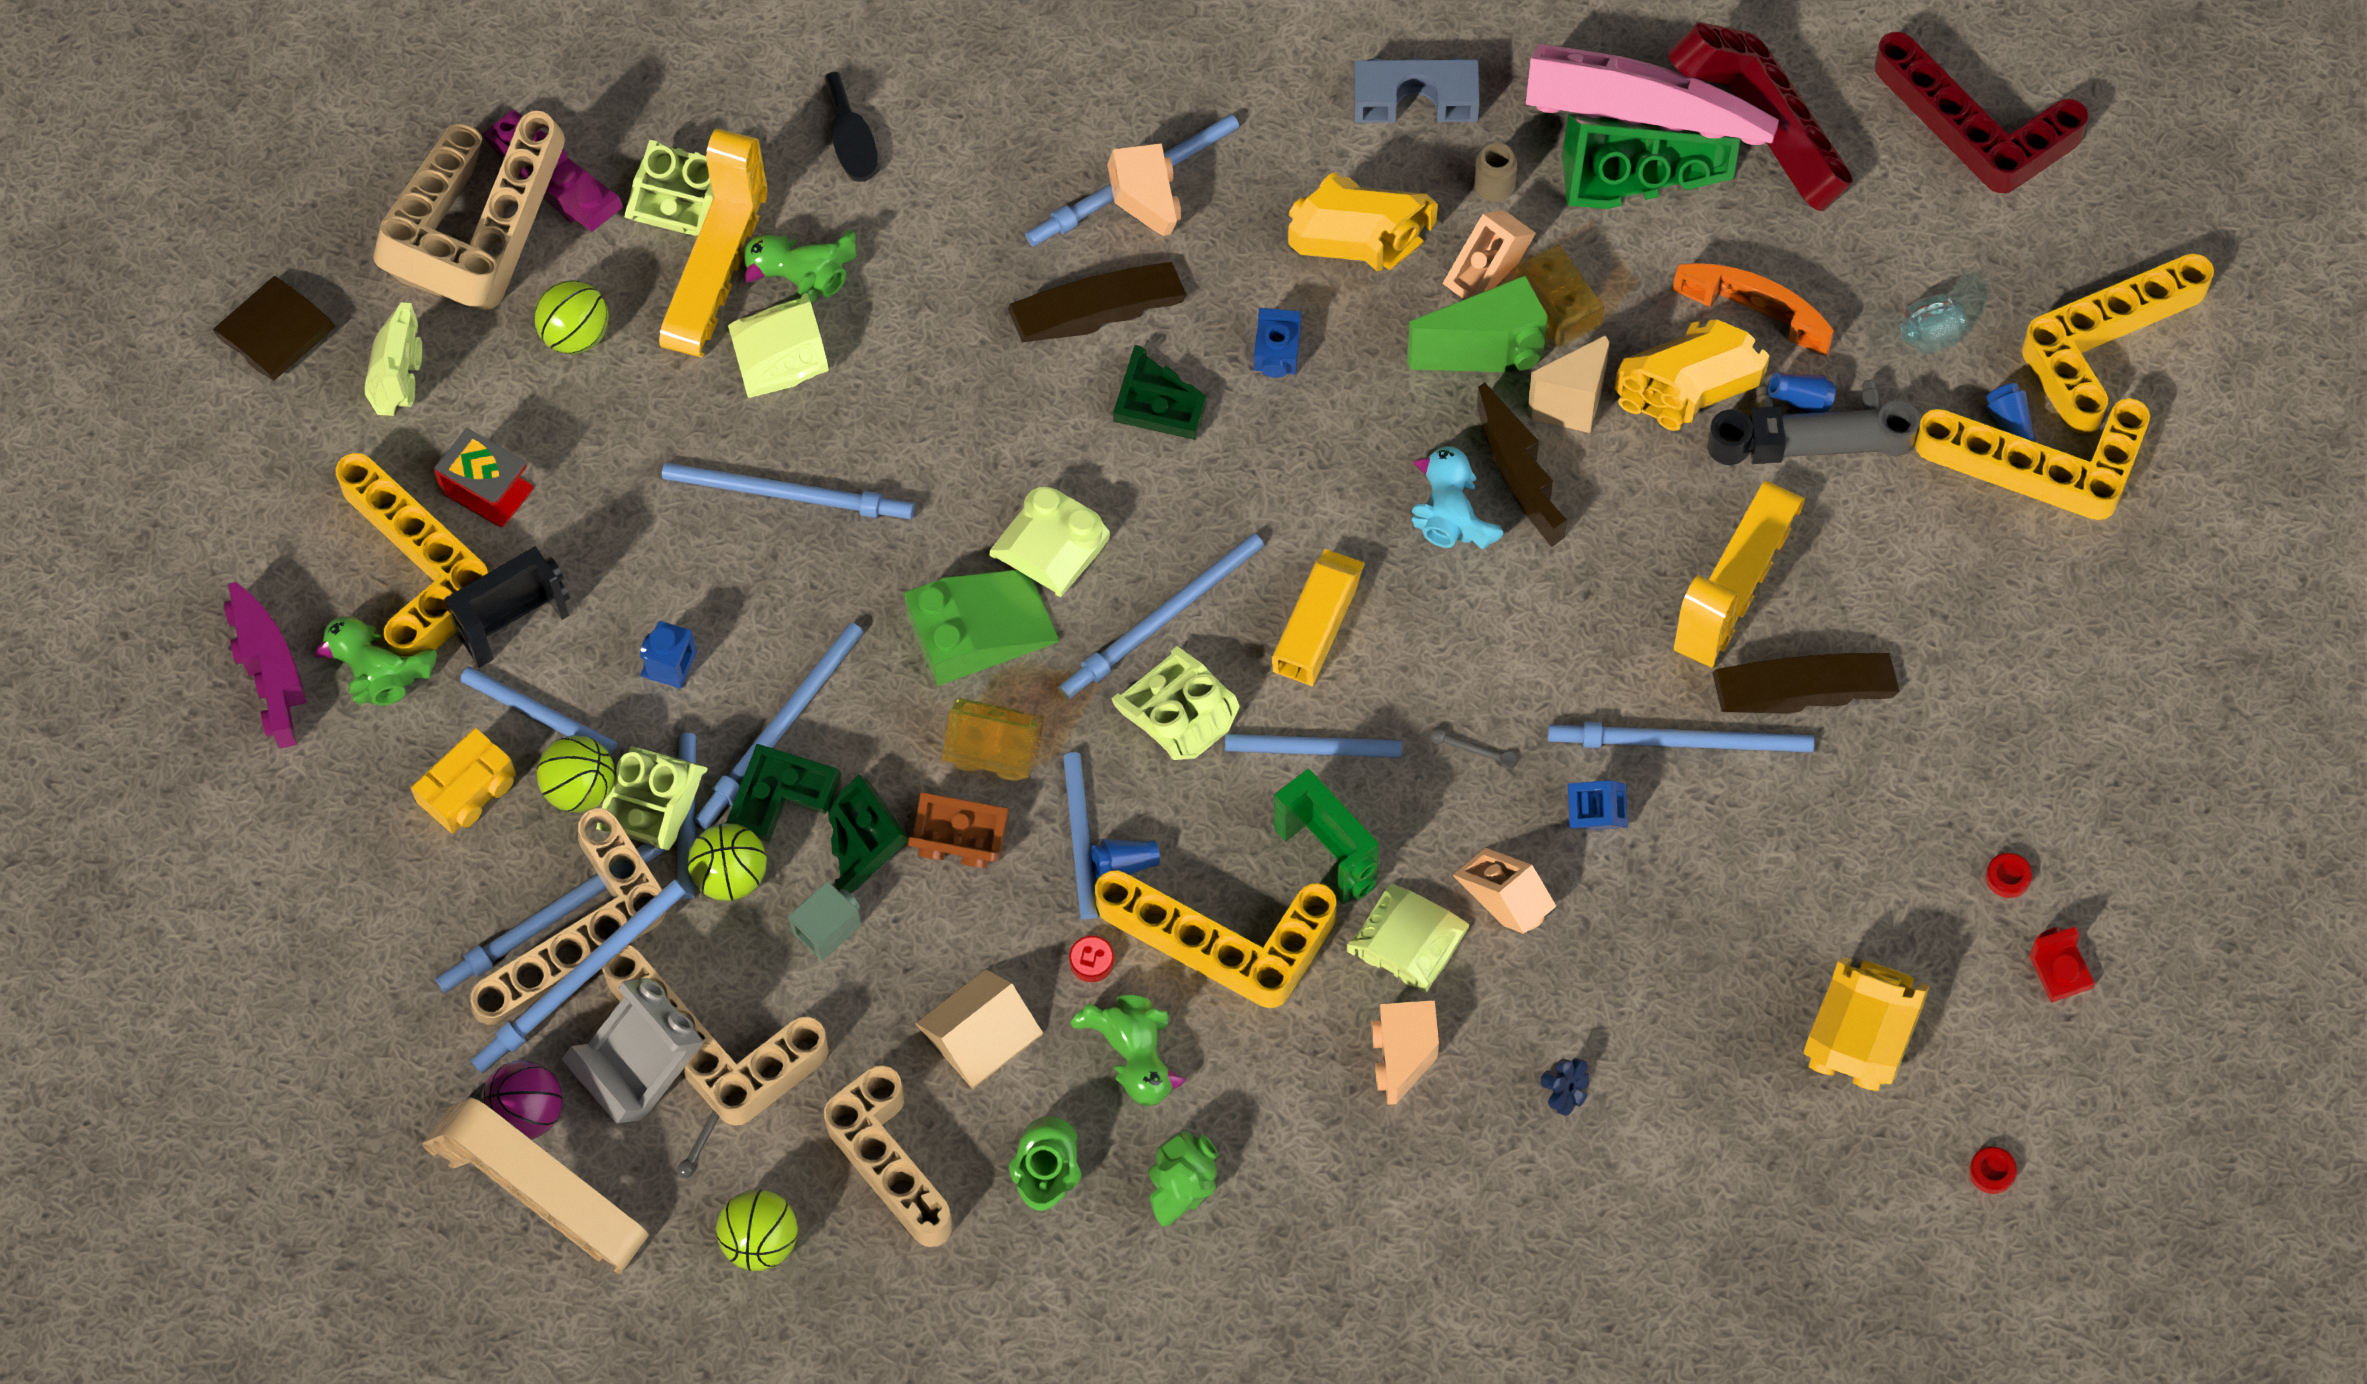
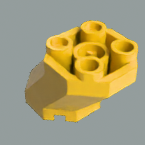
M1333 172L1322 181L1320 187L1309 197H1301L1291 207L1289 216L1293 220L1288 226V244L1300 255L1366 261L1376 271H1383V266L1388 270H1392L1422 245L1424 240L1418 235L1424 226L1431 231L1436 224L1438 204L1425 193L1363 188L1350 177H1341L1337 172Z
M1718 319L1709 320L1706 326L1699 328L1700 322H1692L1685 336L1624 358L1616 373L1614 389L1621 396L1618 403L1625 411L1632 414L1643 412L1656 418L1664 428L1676 431L1680 430L1683 423H1692L1699 409L1759 387L1766 375L1770 356L1763 348L1760 354L1753 349L1752 346L1756 340L1746 331Z
M1842 957L1837 962L1832 980L1809 1034L1803 1054L1811 1058L1808 1067L1814 1071L1832 1076L1838 1071L1853 1076L1852 1083L1859 1087L1879 1091L1881 1084H1892L1896 1079L1930 986L1921 983L1915 989L1912 987L1914 977L1906 973L1865 960L1862 961L1860 969L1850 967L1853 958Z

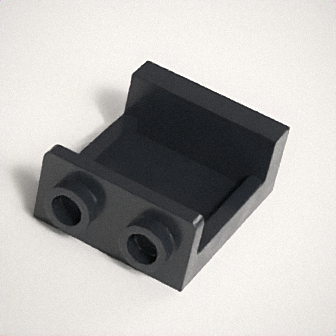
M536 546L444 598L457 636L479 668L494 660L487 637L545 603H550L561 620L569 616L565 602L570 599V596L561 582L564 576L555 560L551 556L544 559Z

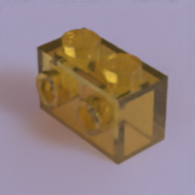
M1559 244L1516 266L1515 279L1526 276L1548 316L1545 339L1551 337L1557 347L1560 348L1602 326L1603 304Z
M959 698L949 711L942 761L954 763L956 768L964 771L983 769L997 772L998 777L1006 780L1028 779L1037 764L1045 716Z

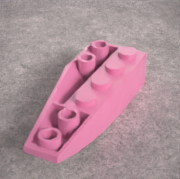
M1539 43L1530 60L1526 105L1536 106L1538 110L1543 112L1555 113L1563 110L1576 112L1578 115L1600 118L1602 116L1615 118L1627 124L1639 125L1646 123L1659 125V128L1670 131H1682L1683 129L1698 131L1702 136L1708 138L1730 136L1741 138L1743 142L1751 145H1761L1765 142L1772 143L1778 128V119L1746 101L1701 80L1687 77L1684 74L1661 66L1622 56Z

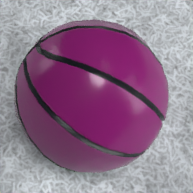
M523 1060L512 1061L496 1069L486 1080L481 1096L482 1103L531 1140L542 1136L555 1125L559 1119L563 1104L562 1090L553 1073L539 1063Z

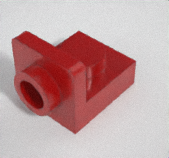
M2054 927L2040 933L2036 937L2029 954L2051 1003L2091 990L2095 985L2076 945L2080 936L2076 927L2062 930L2061 927Z

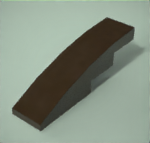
M1165 262L1096 275L1051 288L1010 303L1008 310L1021 341L1030 342L1088 335L1098 331L1103 323L1128 321L1141 317L1144 309L1168 307L1182 303L1187 294L1173 263Z
M1484 382L1478 387L1477 409L1489 448L1504 481L1521 509L1548 544L1553 547L1565 538L1567 519L1550 501L1553 480L1536 462L1539 441Z
M1839 653L1798 656L1724 667L1713 672L1722 712L1790 714L1801 712L1806 706L1847 705L1852 699L1894 698L1900 692L1890 653Z

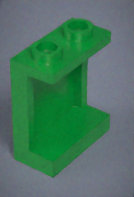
M1309 768L1274 794V830L1286 842L1304 827H1307L1339 862L1337 898L1340 902L1345 904L1352 897L1360 900L1367 896L1377 883L1375 879H1377L1379 843Z

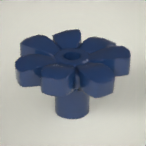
M1574 1058L1572 1061L1561 1059L1556 1066L1557 1073L1550 1070L1543 1073L1541 1086L1553 1091L1548 1103L1550 1108L1557 1110V1113L1567 1116L1573 1111L1574 1104L1580 1107L1584 1103L1587 1094L1581 1091V1089H1585L1589 1085L1586 1061Z

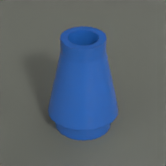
M1776 372L1769 381L1768 394L1770 397L1779 399L1804 413L1828 412L1834 402L1835 386L1824 375L1782 374Z
M2011 383L1990 392L1986 396L1989 404L1986 410L2002 431L2036 442L2037 438L2033 431L2026 391H2021L2017 383Z
M1102 839L1101 844L1092 845L1091 848L1093 870L1097 880L1109 871H1121L1132 875L1160 864L1159 849L1155 840Z

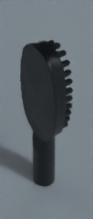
M830 72L825 75L824 80L836 114V118L832 123V140L835 153L841 166L852 180L866 182L875 175L878 166L875 140L863 117L852 112L840 74L838 72Z

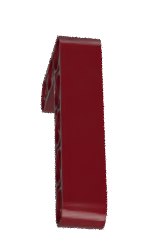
M1697 22L1669 50L1668 57L1671 63L1685 76L1729 85L1736 97L1779 120L1773 142L1766 143L1801 197L1812 208L1818 211H1825L1852 185L1854 180L1851 172L1768 47L1759 37L1747 31Z
M1890 32L1885 34L1880 40L1874 65L1878 77L1992 191L2009 193L2017 189L2081 143L2089 116L2088 110L2079 101L2073 99L2058 101L2008 135L1909 35L1902 32Z

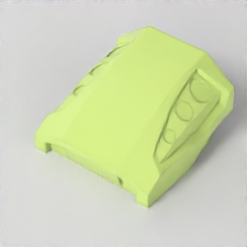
M649 140L644 158L633 181L624 217L644 224L698 236L714 198L706 156L697 152L695 154L689 153L681 148L674 149L657 141Z
M804 293L800 299L768 308L755 315L738 319L728 325L748 398L794 387L807 379L829 371L822 339L807 293Z
M401 302L378 332L373 343L364 388L365 396L377 415L395 416L396 406L412 407L414 402L415 377L413 373H408V370L418 371L421 366L422 340L420 337H415L418 330V322L411 303Z
M1178 646L1171 650L1170 656L1121 695L1117 693L1111 698L1114 706L1126 718L1155 739L1173 760L1197 758L1229 731L1240 707L1235 695L1222 685L1201 662Z
M630 746L629 752L624 754L618 761L612 789L603 801L602 808L610 811L616 817L630 839L647 843L657 848L670 850L691 808L701 776L707 772L708 768L664 754ZM597 823L596 829L610 832L606 825Z
M1391 883L1382 894L1363 927L1353 940L1347 944V952L1354 956L1358 952V957L1362 958L1366 963L1378 968L1383 967L1394 973L1395 977L1398 978L1400 976L1407 985L1418 987L1419 991L1426 994L1434 980L1448 963L1468 930L1469 924L1428 899Z

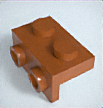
M921 792L913 836L909 837L907 846L919 848L917 856L944 860L945 853L962 856L961 864L987 868L988 861H1000L1010 808Z

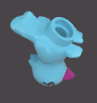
M1452 446L1438 448L1429 457H1420L1413 462L1427 476L1432 488L1427 503L1415 504L1411 511L1416 515L1411 520L1414 523V527L1421 529L1424 537L1429 542L1439 547L1450 548L1454 546L1456 540L1464 543L1473 541L1484 550L1502 537V528L1499 525L1480 520L1475 515L1469 500L1463 493L1465 487L1475 489V485L1472 482L1476 480V476L1471 470L1466 455L1461 450Z

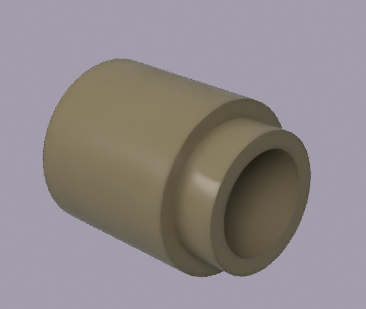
M1502 143L1489 144L1479 152L1476 158L1474 186L1479 196L1485 200L1492 202L1503 201L1509 198L1515 190L1518 161L1514 152L1507 145Z

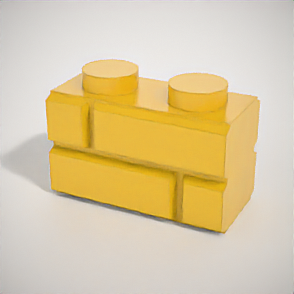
M474 728L410 788L416 803L450 833L454 834L461 826L468 828L473 825L480 817L482 807L493 796L500 798L506 794L513 785L516 772L509 756L493 744L477 728Z

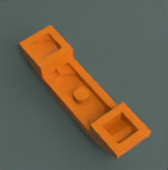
M1679 264L1676 269L1673 291L1709 307L1712 306L1717 295H1721L1791 325L1788 341L1825 357L1829 353L1834 330L1816 309L1784 286L1755 273L1723 265Z

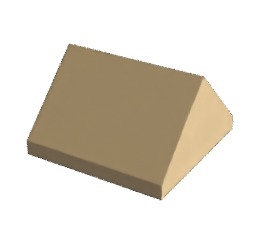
M1606 336L1531 372L1527 413L1532 420L1591 433L1605 380L1609 340Z
M987 969L916 1023V1026L972 1089L1043 1035L1042 1030L1013 984Z

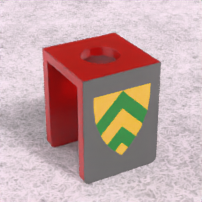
M469 428L463 431L434 468L443 495L498 527H504L533 491V485L520 478L527 468L525 460Z

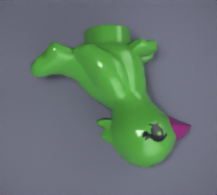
M847 229L832 244H809L792 249L796 243L795 239L788 240L787 236L778 237L773 234H763L750 240L744 249V262L747 267L745 278L747 283L764 277H785L798 286L799 295L807 293L811 302L816 301L819 293L825 297H830L838 292L846 279V271L843 269L842 264L857 257L856 234L853 229Z
M341 616L332 620L325 628L323 642L317 647L314 657L336 658L350 665L355 679L348 684L349 694H354L352 696L353 701L357 702L358 705L372 702L378 706H386L401 700L406 693L404 687L411 685L414 682V678L428 679L431 677L432 669L436 663L437 652L428 648L411 656H401L388 649L373 646L372 643L381 639V635L375 633L376 627L366 625L355 617Z
M1136 995L1119 996L1116 998L1115 1007H1109L1104 1010L1092 1004H1087L1073 1016L1070 1023L1074 1029L1089 1028L1102 1033L1111 1046L1127 1060L1126 1066H1114V1069L1119 1073L1116 1076V1080L1124 1086L1128 1095L1136 1103L1144 1106L1158 1105L1169 1095L1172 1089L1180 1087L1186 1079L1168 1069L1157 1054V1030L1165 1029L1168 1026L1169 1021L1167 1020L1169 1015L1167 1011L1151 1009L1152 1002L1149 999Z

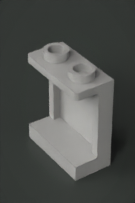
M649 978L623 981L618 987L624 996L590 1042L588 1044L571 1046L562 1058L564 1063L616 1124L638 1121L648 1115L704 1043L693 1030L692 1022L673 1007L666 999L663 988Z

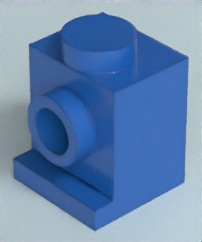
M1259 308L1254 350V371H1262L1264 375L1273 378H1280L1286 374H1296L1301 336V311Z
M659 621L655 630L648 634L643 641L640 657L644 660L645 665L640 676L681 689L697 653L692 630Z
M1611 780L1568 783L1570 828L1589 830L1628 828L1625 783Z

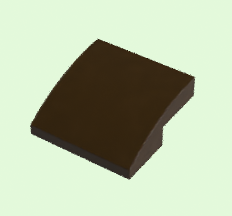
M273 276L220 322L213 331L227 346L242 354L248 364L275 381L333 330L335 325L303 295L284 281Z

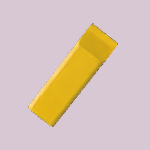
M1324 549L1322 555L1315 561L1272 656L1273 672L1310 686L1314 685L1357 590L1365 562Z

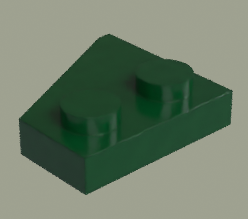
M1134 345L1113 412V421L1196 440L1207 404L1206 395L1193 385L1181 381L1179 375L1168 366L1162 368L1147 356V350L1143 347Z
M860 774L831 800L828 808L829 823L833 828L831 837L832 855L836 856L839 860L840 878L835 879L837 890L840 891L844 888L849 893H853L903 847L909 839L870 781Z

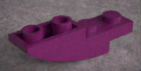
M514 109L482 133L485 140L503 160L518 123L523 117ZM541 129L538 130L534 135V141H542L546 138L547 134ZM563 147L543 198L570 223L576 220L593 232L622 209V203L618 195L570 160ZM526 166L521 170L519 176L523 180L527 179L532 174L534 166Z
M229 583L231 600L224 602V609L229 627H236L237 638L230 639L236 665L243 663L248 676H254L259 698H266L268 710L261 711V719L266 736H274L279 749L297 745L290 707L307 703L294 659L278 626L266 609L239 583Z

